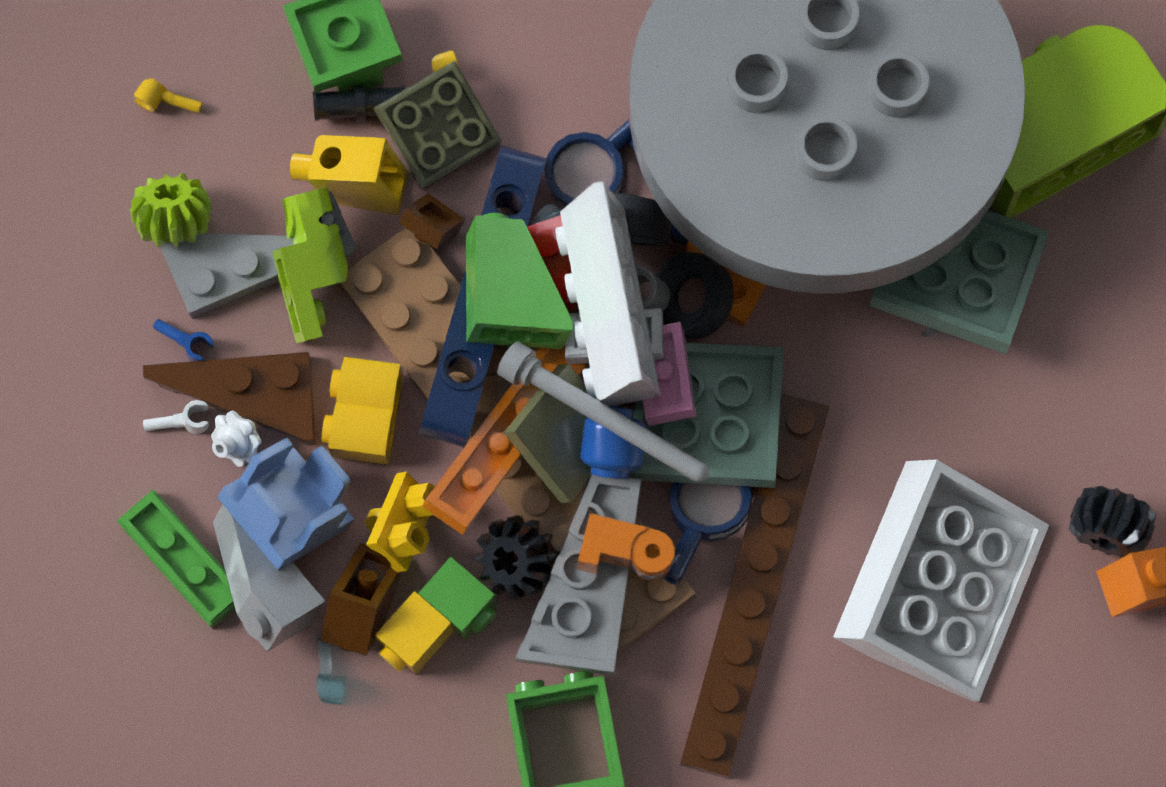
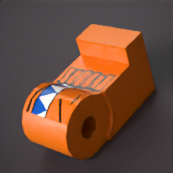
M590 513L578 558V570L597 574L601 561L633 569L643 579L657 580L664 577L670 571L674 559V545L672 540L659 530Z

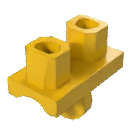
M408 472L396 473L382 508L370 510L365 520L366 527L371 531L366 545L386 557L391 564V568L396 572L407 571L413 556L425 553L430 540L425 526L429 517L433 514L422 506L435 486L432 483L419 484Z

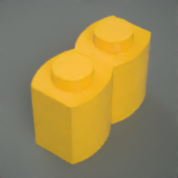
M344 357L341 370H333L330 382V397L336 398L333 415H325L322 427V443L328 444V449L333 458L389 465L404 374L401 364Z

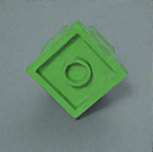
M296 0L282 5L315 93L337 86L338 91L354 90V85L361 84L364 85V89H371L384 83L382 74L384 68L403 62L400 49L380 0Z

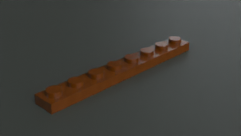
M786 394L782 396L776 488L757 487L680 766L726 779L729 777L829 410L827 405Z

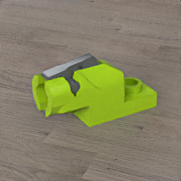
M327 187L282 199L285 211L287 239L292 238L294 245L279 248L273 251L272 255L296 343L323 337L321 327L326 326L324 309L319 299L313 300L311 291L345 282L348 272L346 258L356 248L333 193L328 191Z

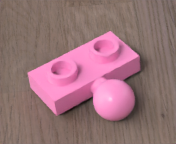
M681 322L663 325L664 359L654 360L661 396L643 400L645 419L649 426L697 417L684 329Z

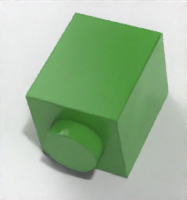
M452 557L445 562L418 593L452 623L454 631L465 640L473 631L477 635L481 634L497 615V612L493 610L498 604L495 594Z

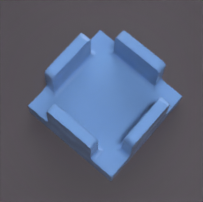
M288 438L254 455L243 475L224 486L217 497L277 570L346 531L354 520L348 509L340 501L351 482L349 476L324 447L321 446L313 450L306 462L295 448L292 449L293 444Z

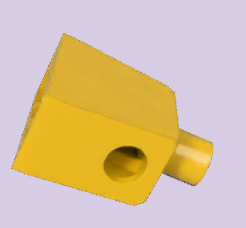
M320 135L315 141L313 154L295 152L292 155L290 162V176L292 180L310 182L315 190L327 187L328 191L333 193L338 205L399 215L408 171L386 138Z

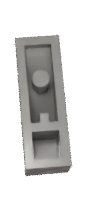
M222 505L213 524L236 614L242 621L246 632L251 637L257 639L268 652L309 627L325 603V600L293 562L277 570L225 506Z

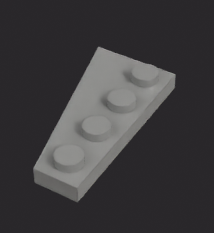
M591 475L569 528L566 541L560 555L556 559L551 571V577L541 601H539L526 637L516 655V662L614 675L629 568L600 561L597 574L578 570V558L590 513L636 524L641 479H614Z

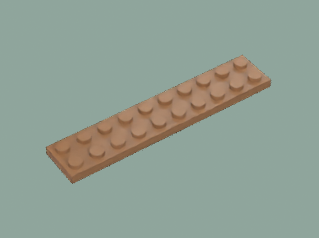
M405 228L350 266L346 281L339 283V285L397 362L401 364L403 370L428 402L461 286L427 242L419 241L414 236V233ZM494 345L467 443L512 385V383L498 375L499 364L509 349L506 345ZM452 372L449 374L453 380L459 383L471 381L462 372ZM521 455L495 492L513 515H522L525 522L532 519L540 521L539 535L541 536L546 533L554 535L550 543L547 544L548 550L560 554L589 480L572 502L560 503ZM636 517V525L644 526L640 519ZM556 560L549 563L552 566V568L554 567ZM629 568L617 654L696 597L695 591L684 577L679 585H673L665 581L663 577L657 580L643 579L633 569Z

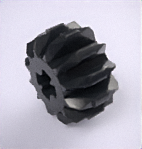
M1102 485L1095 488L1089 487L1083 489L1080 498H1077L1070 515L1069 530L1080 543L1088 544L1092 550H1099L1106 555L1113 554L1123 558L1130 553L1143 551L1148 546L1155 529L1156 514L1150 509L1146 501L1137 500L1133 494L1123 493L1118 488L1114 490L1108 489Z
M522 515L510 516L506 521L499 519L490 523V526H488L489 532L480 535L476 540L484 550L477 553L473 558L474 561L484 564L485 571L481 573L479 579L483 581L492 579V592L494 594L500 595L507 592L510 599H520L525 594L534 595L539 593L544 588L543 582L550 579L552 568L548 563L555 561L560 554L548 550L547 544L550 543L554 535L546 533L540 536V521L532 519L525 522ZM514 553L517 554L519 561L515 560Z

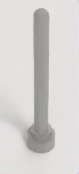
M519 341L511 345L503 356L498 367V375L514 385L522 383L525 386H528L530 383L695 482H703L708 478L709 468L706 464L541 367L542 362L536 358V352Z

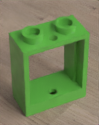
M575 672L565 675L563 677L564 683L545 686L544 680L527 681L515 685L516 692L506 694L522 787H536L522 711L595 698L609 776L554 787H625L604 675L593 677V672Z

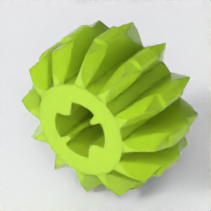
M165 173L163 178L158 180L147 178L146 186L135 188V196L131 200L132 207L130 208L132 223H135V228L140 234L142 241H154L157 248L162 247L166 243H173L177 249L179 242L195 243L196 235L208 232V223L211 220L210 213L212 212L211 200L207 196V191L202 187L200 179L188 180L185 173H181L177 177H169Z

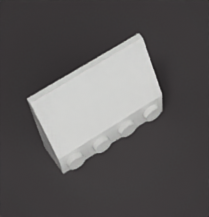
M603 181L593 183L560 212L563 226L556 227V238L561 255H569L572 273L565 275V284L570 302H578L581 321L574 322V331L579 350L587 349L590 368L583 369L587 394L596 397L598 401L605 405L617 406L660 397L661 392L625 210Z
M939 460L906 461L833 638L872 659L970 701L979 702L1049 524Z

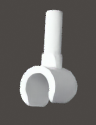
M194 400L185 406L183 413L143 420L144 431L185 427L192 434H202L209 428V421L194 423L188 417L194 412L207 411L208 405L203 401Z

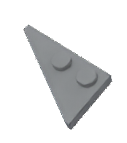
M204 233L196 235L195 243L179 242L177 249L173 243H166L160 248L188 313L193 319L278 282L279 277L272 252L294 244L292 238L287 239V236Z

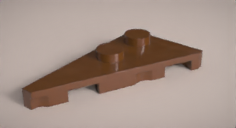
M309 352L143 365L144 379L157 383L161 388L176 394L180 392L207 403L209 407L225 413L233 410L242 418L254 421L260 427L270 431L274 429L299 439L301 443L306 445H316L312 369Z

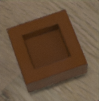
M427 193L405 208L399 223L414 233V236L419 241L427 242L437 249L459 233L465 218Z

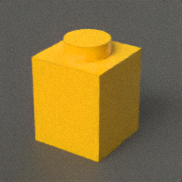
M414 591L376 633L375 636L379 644L383 646L378 654L399 673L406 666L417 675L455 631L452 623Z

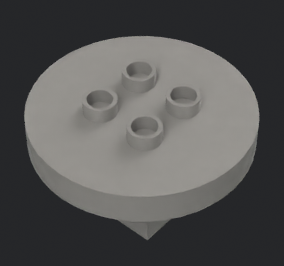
M654 0L643 20L632 55L629 79L630 128L639 167L652 196L677 230L701 252L737 274L768 286L817 294L848 293L890 284L921 271L956 247L977 226L991 207L1003 184L1019 141L1025 102L1024 70L1014 32L998 0Z

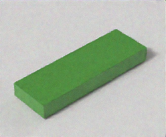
M154 489L117 520L119 525L211 629L235 610L225 569Z

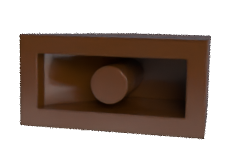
M360 543L329 594L320 641L338 646L344 651L356 652L367 656L376 640V633L383 627L402 572H396L391 568V564L386 557L370 549L366 544Z

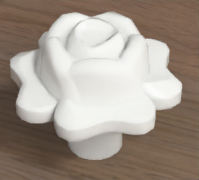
M233 410L228 412L226 416L218 415L215 418L216 428L211 434L213 440L212 449L215 455L220 458L231 459L238 467L245 465L246 462L249 463L251 458L257 454V448L261 444V438L256 431L255 424L249 419H243Z

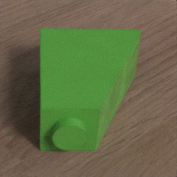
M501 213L475 216L466 235L467 342L513 345L519 341L527 347L562 349L573 331V321L524 220L510 219Z

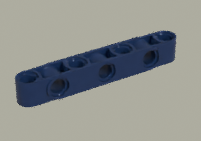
M501 145L481 216L488 213H501L498 208H509L516 215L506 216L510 219H522L528 227L546 158ZM466 269L418 434L463 448L467 445L495 345L467 342ZM452 372H462L471 381L459 383L453 380L449 374Z

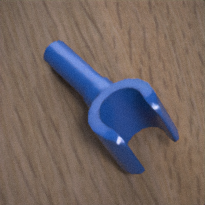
M157 319L153 325V329L184 347L190 361L204 360L203 357L191 351V347L195 343L204 342L209 347L214 348L212 338L206 333L195 332L189 335L161 319Z

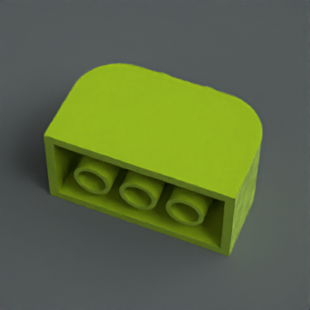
M1107 25L1087 26L1062 39L1059 35L1048 38L1035 49V54L1022 60L1025 85L1022 127L1005 179L991 207L995 213L1014 218L1161 136L1166 127V82L1142 46L1130 34Z

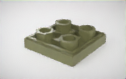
M455 61L373 108L420 189L502 142Z
M569 364L557 365L553 370V374L587 393L585 384ZM539 388L505 430L504 434L559 502H572L592 475L590 474L591 467L584 464L580 456L584 422L587 417Z

